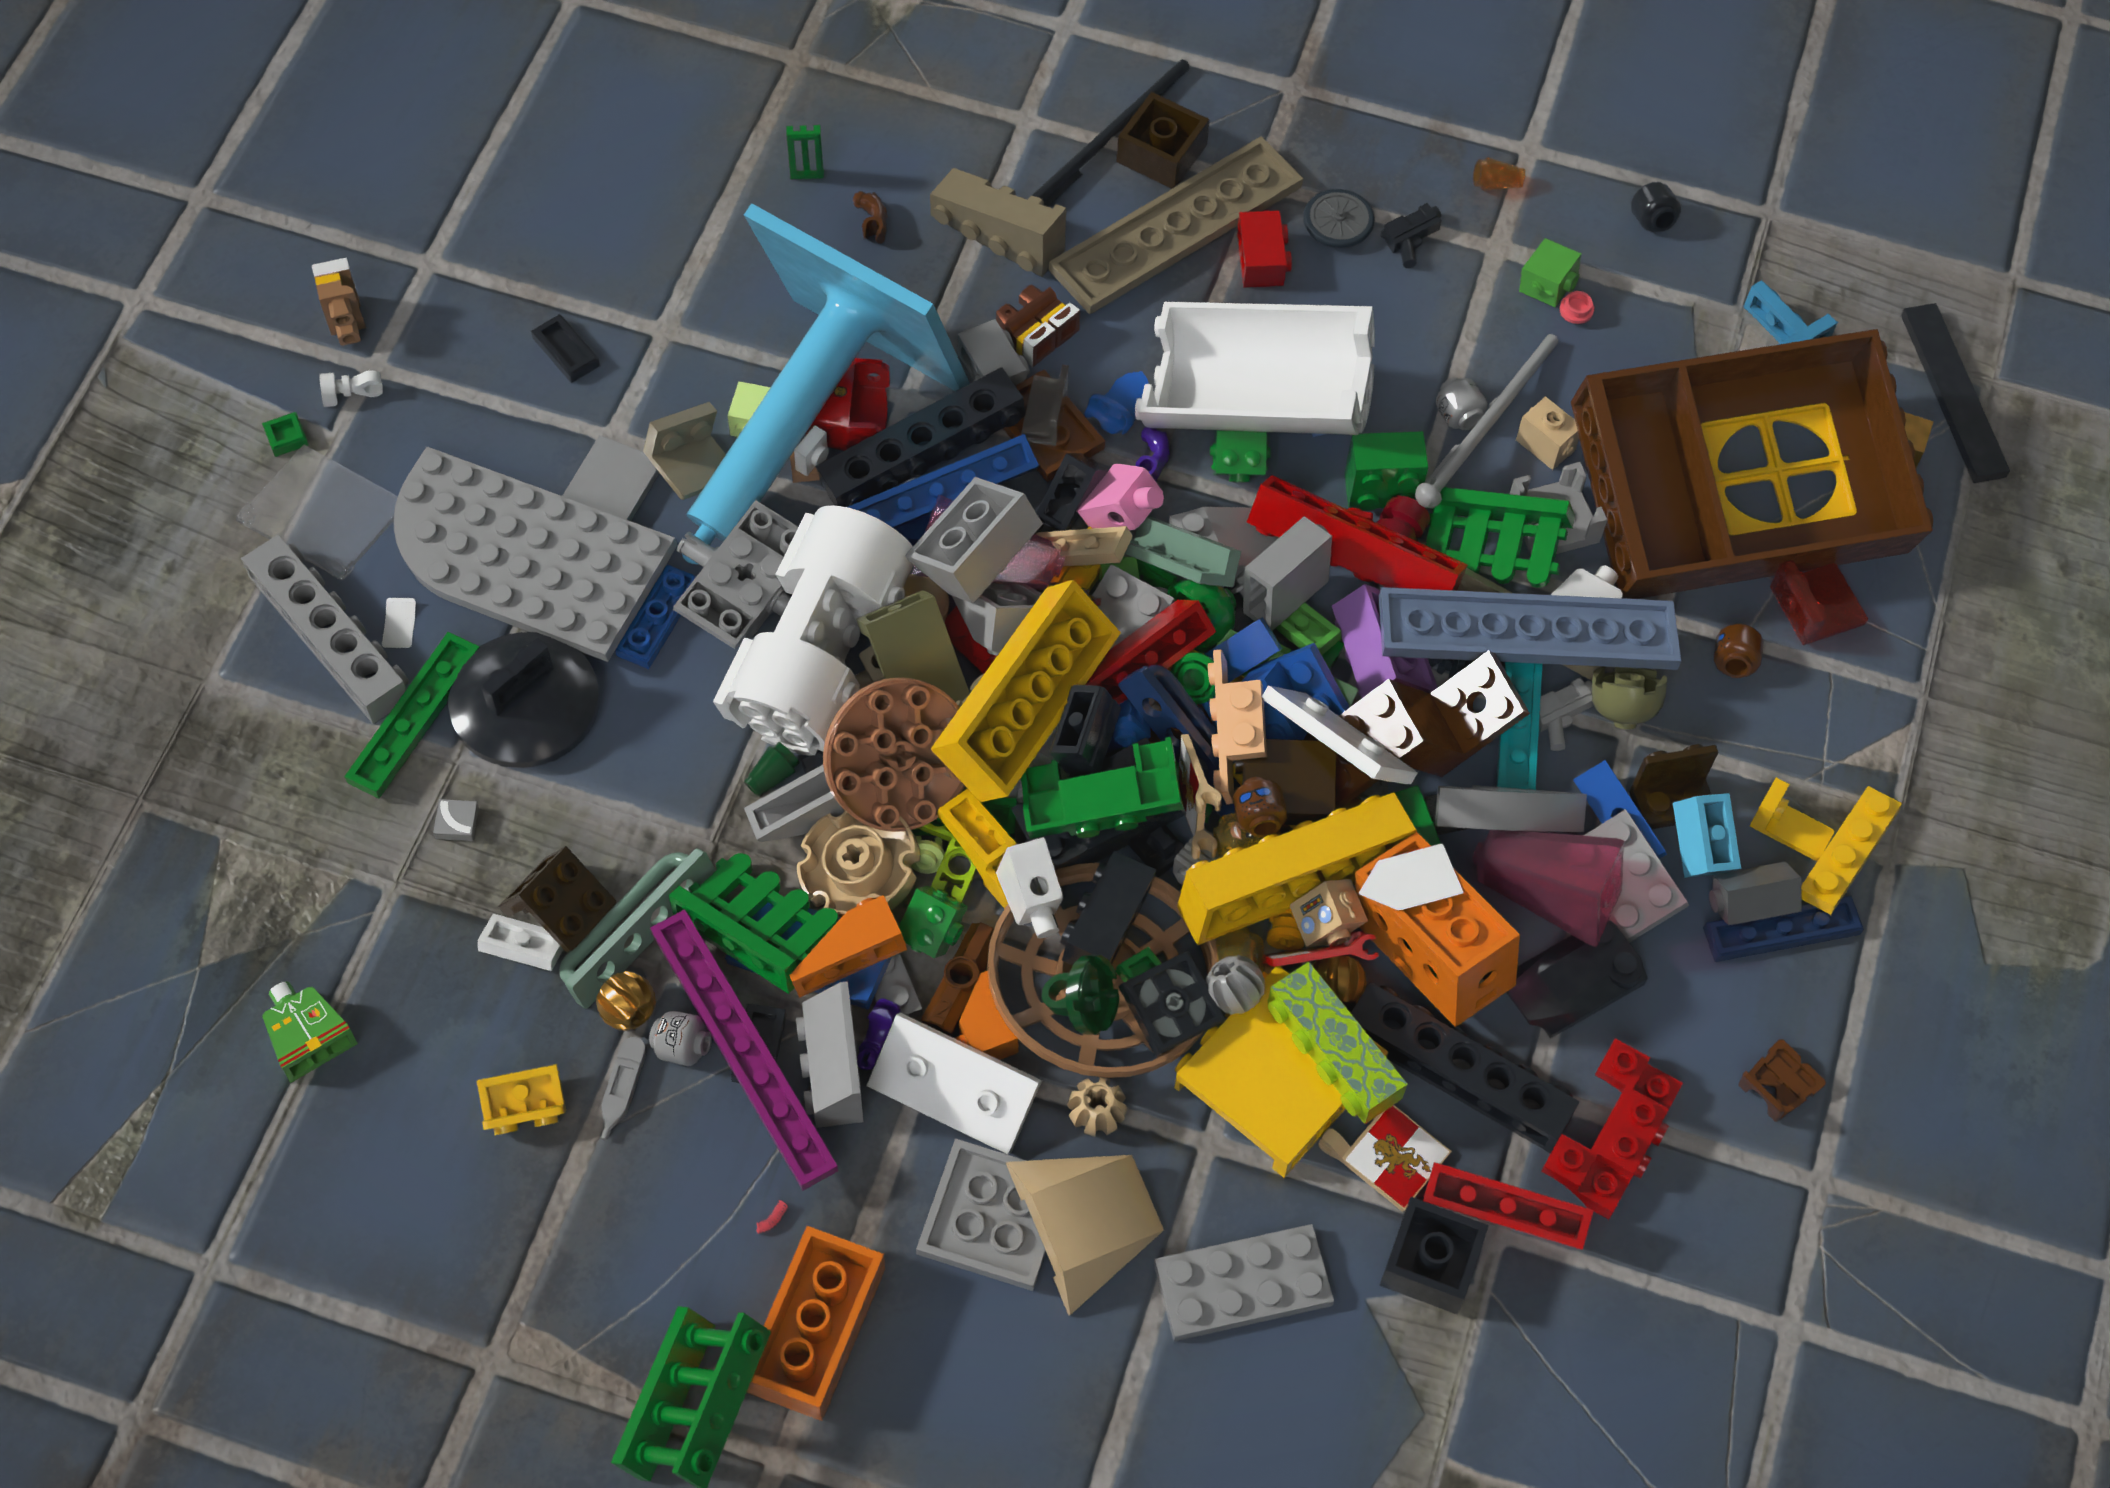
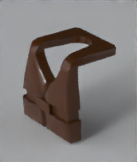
M1779 1039L1768 1050V1055L1765 1058L1762 1056L1749 1073L1745 1071L1738 1084L1744 1092L1752 1089L1763 1097L1768 1105V1115L1775 1122L1780 1121L1787 1114L1807 1101V1097H1813L1826 1085V1081L1809 1064L1801 1063V1056L1783 1039ZM1763 1086L1774 1087L1776 1099Z

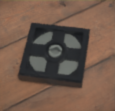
M1189 950L1118 986L1155 1057L1226 1021L1220 1008L1210 996L1209 987Z

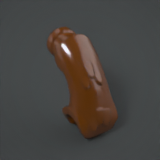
M863 191L856 192L853 197V205L856 208L864 209L869 215H872V217L866 218L862 224L863 237L868 240L870 236L876 235V242L882 244L885 241L887 230V210L875 192L868 194Z

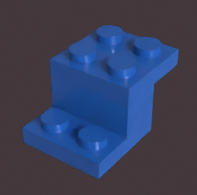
M1315 642L1253 667L1241 681L1261 680L1263 694L1268 685L1307 693L1309 696L1326 704L1329 710L1336 715H1341L1349 708ZM1209 700L1202 705L1212 721ZM1264 701L1266 739H1304L1308 733L1306 730ZM1212 721L1217 730V721Z

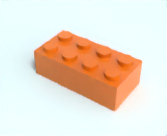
M806 1226L765 1321L764 1327L772 1332L747 1393L823 1421L884 1274L885 1261L883 1253Z

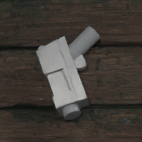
M1580 677L1571 681L1569 686L1555 693L1551 691L1541 696L1539 731L1542 732L1548 729L1551 750L1561 751L1565 749L1563 728L1571 726L1573 716L1593 707L1591 681L1584 682Z

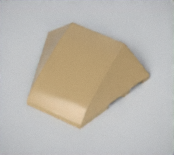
M1132 1155L1006 1162L1021 1201L1025 1200L1052 1264L1056 1274L1053 1279L1069 1316L1164 1231Z

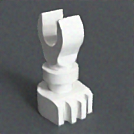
M365 371L355 375L353 378H350L349 375H343L342 379L337 380L334 373L319 375L324 407L336 406L338 404L337 394L343 393L344 397L351 396L352 392L367 397H377L383 393L381 373L378 371Z

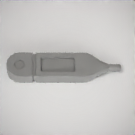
M629 1037L620 1046L617 1055L618 1059L615 1061L601 1104L604 1123L601 1140L607 1141L610 1131L628 1113L641 1068L646 1058V1048L640 1038Z

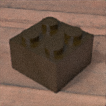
M1151 92L1118 135L1116 162L1172 189L1178 186L1207 146L1210 119Z

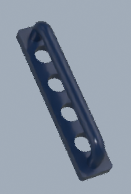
M1161 665L1143 666L1126 676L1118 684L1119 688L1140 715L1144 717L1147 724L1161 741H1165L1166 737H1171L1177 762L1179 763L1181 740L1173 735L1171 727L1180 730L1183 734H1189L1197 757L1202 759L1208 766V770L1202 769L1207 783L1215 788L1213 773L1214 770H1219V757H1214L1212 734H1218L1217 730L1176 677ZM1148 698L1156 700L1160 704L1162 711L1152 708ZM1233 776L1235 790V787L1239 788L1241 785ZM1221 796V809L1217 813L1230 829L1235 823L1239 827L1234 805L1226 804Z

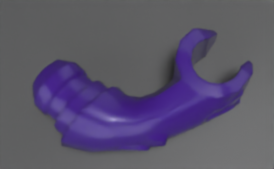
M1145 427L1141 432V437L1144 442L1148 443L1150 450L1154 454L1152 456H1141L1136 461V466L1144 467L1157 482L1165 464L1168 462L1169 440L1166 432L1158 431L1157 428Z
M883 998L879 999L867 1017L869 1019L868 1030L857 1055V1065L862 1070L874 1068L895 1016L901 1013L900 1006L893 1001Z

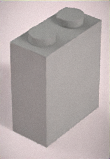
M1304 516L1245 567L1243 613L1254 621L1263 617L1271 631L1287 619L1304 602L1329 582L1332 535L1323 526L1313 523Z

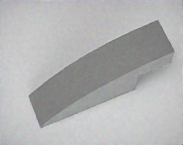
M823 765L744 808L755 837L759 842L806 834L823 816L830 813L833 817H838L844 813V809L838 804L829 789Z
M1472 785V788L1438 786L1435 824L1443 827L1489 830L1584 832L1587 794Z

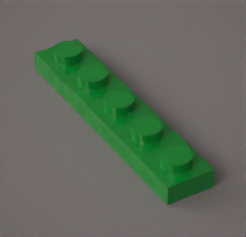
M450 632L446 633L344 776L348 784L380 799L447 704L449 690L455 682L458 673L468 659L479 649V646Z

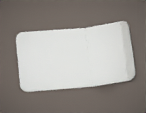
M388 598L386 600V618L382 640L384 648L411 647L415 622V599Z

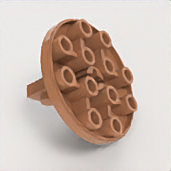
M904 677L874 682L851 696L832 720L823 750V766L826 781L838 804L859 822L883 831H906L908 827H904L899 820V816L906 821L911 830L922 827L937 819L938 809L959 795L965 787L931 750V747L960 707L944 691L929 683Z

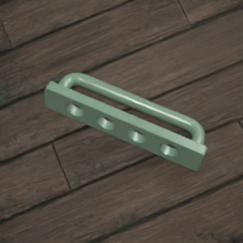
M696 848L690 855L682 852L665 855L615 904L579 945L566 954L561 961L559 974L578 1005L588 1009L596 1001L602 985L613 975L623 973L655 940L650 927L673 916L669 894L686 879L687 882L684 889L689 891V887L696 882L701 885L716 871L706 852ZM676 868L655 889V891L612 933V935L575 971L577 965L663 879V877L669 871ZM660 907L659 915L655 920L651 921L652 913ZM634 934L632 943L624 949L626 940ZM604 962H607L605 971L597 977L598 969Z

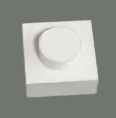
M814 425L794 449L795 470L805 476H808L814 467L824 462L828 456L827 434L824 430Z

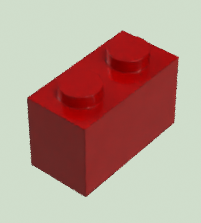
M1280 210L1239 212L1237 241L1243 288L1284 286L1286 272H1291L1292 257L1290 251H1285L1284 245L1288 244L1287 224H1281Z

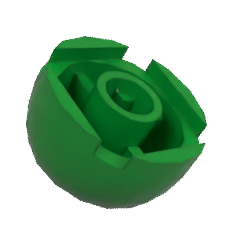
M1188 579L1176 584L1167 592L1175 601L1199 600L1216 630V633L1193 650L1204 652L1216 647L1217 643L1226 636L1229 630L1234 628L1236 600L1229 589L1223 586L1199 584Z

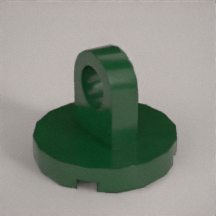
M1081 956L1074 962L1070 973L1057 974L1045 983L1041 995L1043 1003L1054 1014L1069 1016L1074 1028L1083 1035H1098L1101 1033L1100 1031H1107L1111 1027L1117 1014L1119 991L1118 989H1113L1112 979H1117V974L1111 962L1104 956ZM1066 988V996L1056 1001L1058 993Z

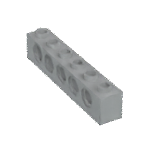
M276 535L242 557L241 560L249 578L371 723L374 724L389 714L406 691L405 685L409 683L408 678L397 664L393 667L385 660L388 656L378 641L373 640L370 642L365 637L367 632L360 620L355 615L350 618L344 612L346 607L336 592L328 593L324 589L325 582L314 567L306 568L302 563L305 559L299 549L293 543L287 545L279 535ZM308 600H312V601L309 602V603L303 604L304 602H306V601H308ZM333 624V625H332L331 627H329V628H323V627H325V626H327V625ZM348 649H354L349 653H344ZM376 673L370 678H364L368 674Z

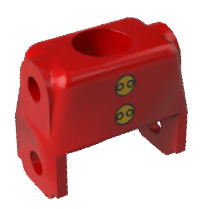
M855 358L807 430L805 436L815 425L826 432L827 447L844 451L886 429L888 403L885 388L890 386V366L883 363V360ZM873 373H874V374H878L879 376L874 377V376H871V375H869V374H873Z

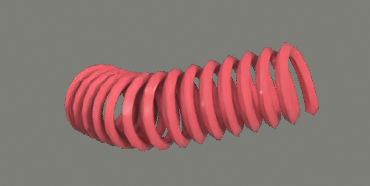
M779 1200V1203L772 1210V1215L762 1222H757V1233L768 1232V1230L777 1226L788 1205Z

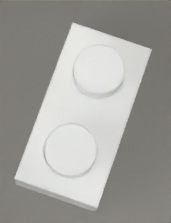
M494 913L478 939V951L548 971H552L563 951V948L543 927Z

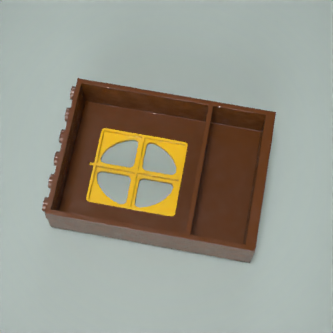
M1878 329L1610 371L1585 377L1571 400V406L1596 508L1602 507L1607 517L1603 537L1611 568L1618 574L1615 586L1623 592V599H1640L1908 554L1933 531V515L1931 510L1926 508L1923 497L1924 482L1921 475L1917 474L1914 464L1915 449L1913 443L1908 440L1905 431V412L1902 407H1899L1895 394L1897 389L1894 375L1889 372L1886 361L1888 355L1885 342L1880 339ZM1773 422H1789L1810 430L1827 445L1829 455L1823 458L1792 463L1783 462L1777 446ZM1747 426H1756L1762 439L1767 466L1731 473L1721 472L1718 468V458L1728 439ZM1826 470L1832 471L1836 476V486L1827 504L1807 518L1801 519L1797 517L1789 492L1787 478ZM1759 481H1770L1775 489L1782 516L1781 522H1764L1742 513L1727 499L1725 488Z

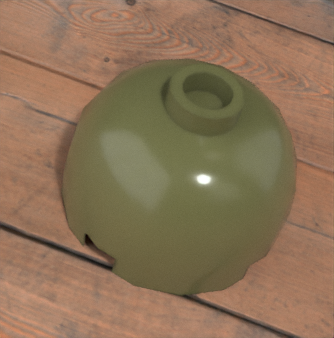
M1600 667L1593 671L1592 701L1596 710L1606 719L1613 721L1615 727L1634 729L1637 724L1645 723L1655 717L1662 709L1666 697L1667 677L1664 675L1659 680L1656 678L1657 671L1648 668L1615 667V672L1605 673V667Z

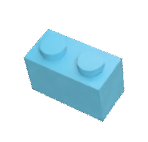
M1730 793L1695 796L1673 803L1684 878L1716 875L1741 869Z

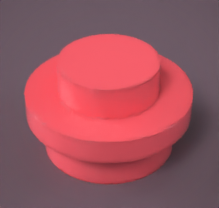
M1582 291L1569 293L1562 299L1559 308L1561 316L1573 324L1588 322L1592 318L1595 309L1592 298Z

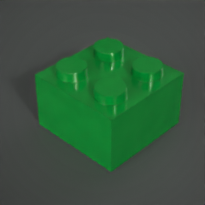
M1423 431L1362 433L1351 436L1344 472L1348 508H1358L1364 511L1385 508L1388 500L1398 495L1416 500V489L1419 484L1425 483L1428 471Z

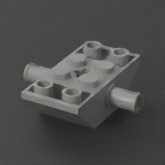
M755 500L720 547L713 548L694 536L690 531L685 534L687 539H681L677 552L698 563L703 569L673 606V610L733 649L739 647L744 638L751 639L771 613L775 612L782 617L791 598L786 594L775 574L798 526Z

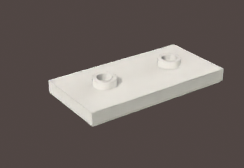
M1269 685L1262 695L1264 701L1371 778L1407 785L1412 784L1418 772L1385 750L1381 743L1367 737L1333 713L1320 700L1303 692Z
M898 1013L895 1016L867 1086L1009 1155L1014 1148L1042 1080L905 1014Z

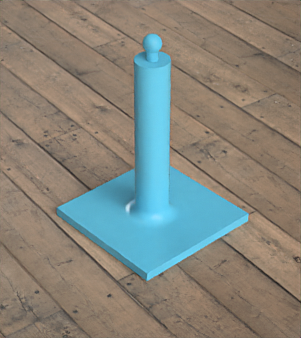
M752 203L745 212L744 217L792 300L819 316L687 513V517L700 527L694 536L709 545L715 537L724 541L754 501L761 502L866 342L954 391L970 384L933 303ZM682 554L683 559L688 563L698 564Z

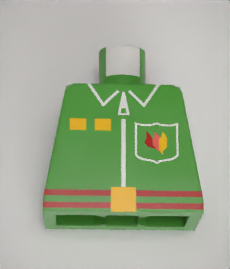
M285 981L275 985L269 991V996L275 1006L265 1011L262 1017L278 1062L290 1083L358 1044L348 1024L315 988L307 987L296 993L291 983Z

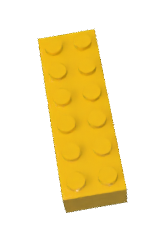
M1074 579L1047 587L931 747V750L980 802L1007 797L1060 722L1064 707L1068 703L1067 698L1071 686L1085 685L1121 632Z
M1394 792L1382 797L1380 795H1373L1365 799L1359 806L1348 810L1346 808L1336 809L1322 820L1314 823L1312 821L1302 822L1292 831L1279 836L1278 834H1270L1261 839L1256 845L1245 849L1243 847H1236L1219 859L1211 862L1202 860L1193 864L1186 871L1177 908L1198 946L1290 909L1289 905L1325 881L1351 879L1353 885H1355L1356 871L1415 833L1416 829Z

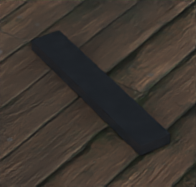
M1937 304L1904 308L1901 314L1902 320L1973 483L2007 478L2010 472L2008 464Z

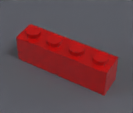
M1176 600L1108 651L1085 685L1104 687L1110 693L1112 699H1115L1119 705L1128 698L1119 688L1118 684L1126 676L1143 666L1161 665L1168 669L1216 633L1199 600Z
M1436 1162L1433 1163L1423 1198L1424 1202L1581 1250L1584 1248L1594 1210Z

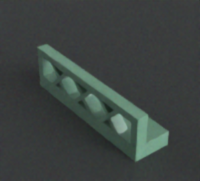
M1147 516L1140 527L1137 528L1135 540L1131 539L1125 554L1199 584L1233 587L1241 551Z

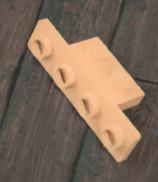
M1220 649L1213 650L1214 662L1208 663L1209 682L1211 686L1215 685L1216 698H1210V714L1212 721H1217L1218 733L1212 734L1214 757H1219V770H1214L1213 779L1215 789L1221 793L1226 804H1233V760L1267 757L1264 698L1262 697L1263 684L1261 680L1228 683L1227 660Z

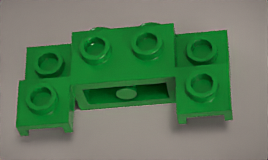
M1166 737L1165 741L1141 746L1138 743L1133 744L1136 768L1135 766L1064 780L1061 779L1059 763L1055 760H1051L1050 764L1027 768L1021 777L1024 819L1026 831L1030 839L1069 832L1071 836L1077 835L1079 838H1090L1098 835L1100 830L1115 828L1119 831L1136 828L1138 823L1147 821L1146 816L1182 810L1183 804L1171 737Z

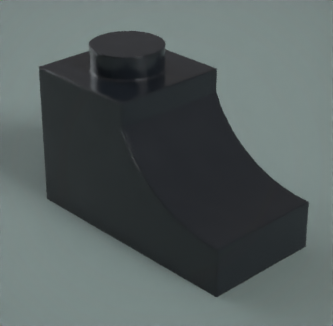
M1066 453L1036 512L1040 520L1058 531L1071 530L1075 521L1080 516L1077 512L1078 508L1107 474L1109 469L1082 453Z

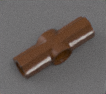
M982 922L971 923L953 959L949 960L945 965L944 977L920 1021L921 1023L950 1037L953 1036L980 973L987 970L989 944L994 931L993 927ZM962 975L971 979L966 984H956L952 981L955 977Z

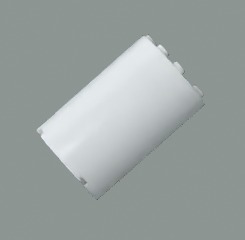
M1164 302L1161 316H1157L1155 319V335L1160 337L1164 350L1161 366H1156L1155 392L1153 391L1152 384H1145L1142 398H1138L1135 405L1136 419L1141 420L1146 427L1359 435V433L1363 432L1369 415L1375 365L1372 364L1373 353L1371 347H1375V327L1372 306Z

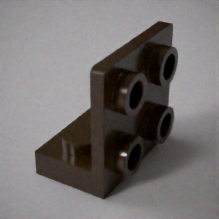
M1695 744L1686 747L1682 751L1671 753L1656 751L1643 759L1629 793L1632 801L1651 830L1676 825L1673 808L1674 802L1695 796L1711 795L1706 778L1719 753L1716 745L1703 746Z
M565 846L545 857L498 907L508 918L520 911H523L525 914L530 913L566 952H570L579 945L615 906L616 900L572 851Z

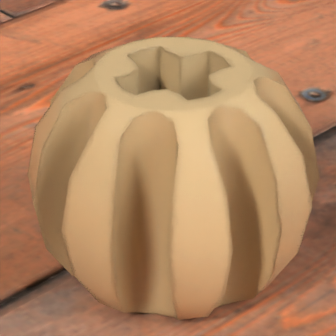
M1099 1077V1082L1093 1083L1087 1078L1078 1083V1091L1070 1093L1067 1106L1072 1111L1069 1117L1076 1128L1085 1126V1135L1095 1137L1096 1131L1101 1130L1107 1136L1116 1131V1122H1123L1125 1119L1127 1106L1123 1102L1126 1097L1119 1085L1109 1087L1110 1079Z

